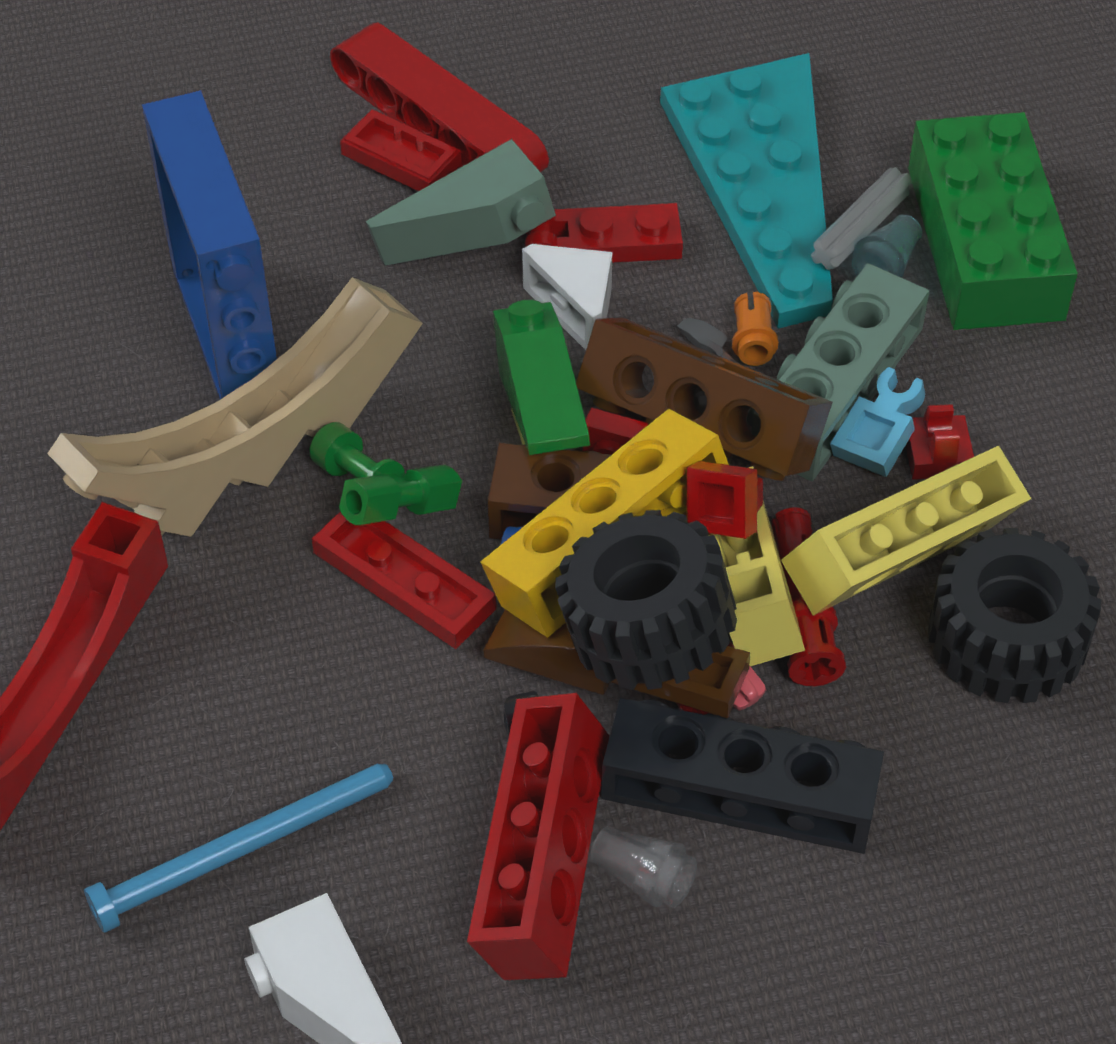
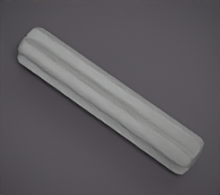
M896 167L886 170L814 242L815 251L811 254L814 263H822L827 270L838 267L909 195L908 186L912 183L909 173L901 174Z

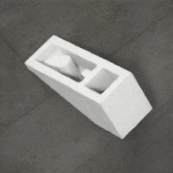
M327 893L248 927L254 954L244 958L247 971L260 998L272 993L283 1018L319 1044H402Z

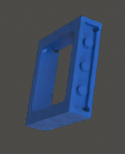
M196 91L143 104L142 108L173 272L220 400L255 378L277 360L260 239L201 91Z

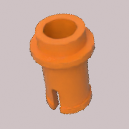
M753 292L754 309L749 310L748 294L744 293L734 302L737 332L732 338V349L743 363L750 366H759L769 362L778 349V336L771 327V301L765 294Z

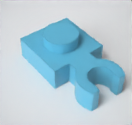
M890 367L886 368L877 380L879 396L876 401L873 402L859 396L831 441L830 445L833 456L887 477L915 430L913 418L908 416V414L915 412L924 402L925 389L923 380L916 378L909 390L904 393H895L892 391L898 383L896 371Z

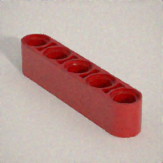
M378 22L372 23L330 51L332 67L339 79L348 88L388 117L461 150L462 165L459 168L511 139L540 172L548 167V152L540 138L532 130Z

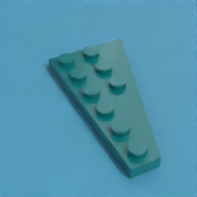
M802 54L661 87L660 104L758 292L769 297L771 301L770 314L777 329L811 321L819 316L826 317L832 310L833 303L830 269L827 270L822 263L815 264L811 257V254L815 251L814 242L826 231L810 54Z

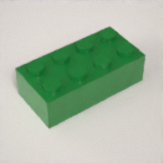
M1025 112L917 120L908 170L912 178L913 188L953 330L1066 321L1078 273Z

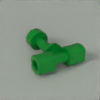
M332 422L325 425L316 433L312 440L310 457L315 464L333 476H341L349 472L356 477L355 479L345 480L339 506L342 515L354 525L396 519L399 507L406 506L411 512L419 515L456 508L462 480L458 473L450 466L436 465L407 470L405 473L403 466L394 459H384L377 463L362 452L363 441L361 437L340 422Z

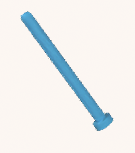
M387 764L372 765L106 890L101 882L84 889V893L93 916L101 931L106 933L120 926L119 914L388 788L393 781L392 772Z

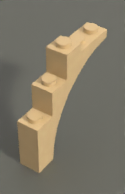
M352 277L325 313L288 351L255 378L219 401L177 421L136 433L100 437L61 433L47 454L66 473L63 477L64 482L81 496L92 500L97 499L99 495L114 498L120 503L135 510L134 513L159 521L161 535L169 532L192 537L228 483L239 486L245 481L268 487L305 434L314 437L322 427L332 422H340L350 428L423 323L386 290Z

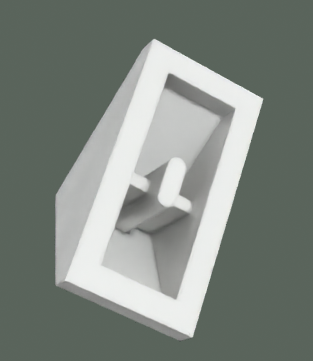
M530 244L523 248V289L536 301L541 303L551 302L561 326L586 350L595 320L607 318L612 288V252Z

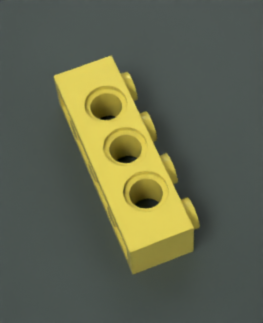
M996 446L817 530L786 555L781 562L814 616L960 544L965 539H970L978 535V533L992 528L1028 502L1031 497L1000 446Z

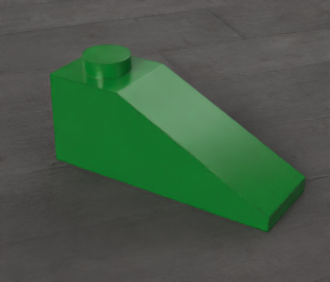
M521 300L512 303L508 308L493 310L499 374L529 455L590 446L589 432L562 326L552 303Z

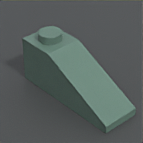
M511 139L368 219L366 224L380 259L386 266L509 243L553 218L556 214L544 176Z

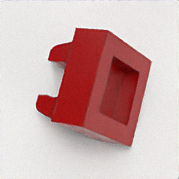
M953 404L928 405L924 417L913 418L915 430L905 445L912 480L928 479L974 457L965 415H953Z
M698 461L687 467L688 523L697 520L707 527L708 533L743 539L757 532V512L763 505V479L757 477V469Z

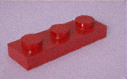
M340 511L312 537L314 554L454 649H457L497 609L496 594L386 521L354 525Z

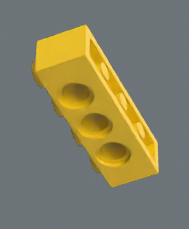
M667 409L480 561L501 607L548 638L566 623L557 600L558 595L555 586L556 578L562 575L559 566L564 556L574 554L572 545L580 537L589 538L594 534L592 528L603 522H606L608 525L619 521L618 516L631 512L633 517L644 515L646 510H660L662 516L666 517L672 512L684 514L687 517V467L698 461L729 465L718 434L671 409Z

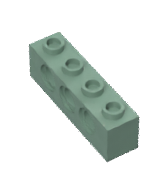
M867 263L853 282L846 280L841 285L834 299L832 310L827 317L819 316L813 322L806 336L805 346L797 356L790 354L784 360L778 372L777 380L833 402L810 471L798 473L797 475L813 482L833 454L830 443L858 397L860 396L871 401L878 392L877 380L880 374L888 367L894 369L923 329L930 290ZM751 407L747 416V424L752 426L751 434L757 437L761 429V420L756 410Z

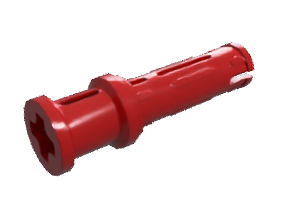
M796 507L786 508L775 514L776 519L772 518L771 523L780 560L812 535L811 516L807 510ZM781 562L805 651L790 656L787 662L789 677L795 683L803 686L815 687L829 684L841 677L846 669L844 653L836 647L833 633L838 626L836 610L830 607L813 616Z

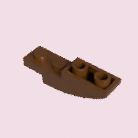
M505 609L483 650L484 658L601 695L605 694L609 683L596 678L593 669L587 670L581 663L566 623L547 638ZM727 646L723 653L711 654L714 663L704 671L697 668L688 673L690 679L678 684H676L674 679L662 682V688L647 690L645 684H637L634 690L728 719L750 667V652ZM617 679L611 681V683L618 684Z

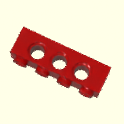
M577 693L516 699L467 943L503 980L567 978L602 780V764L609 741V734Z

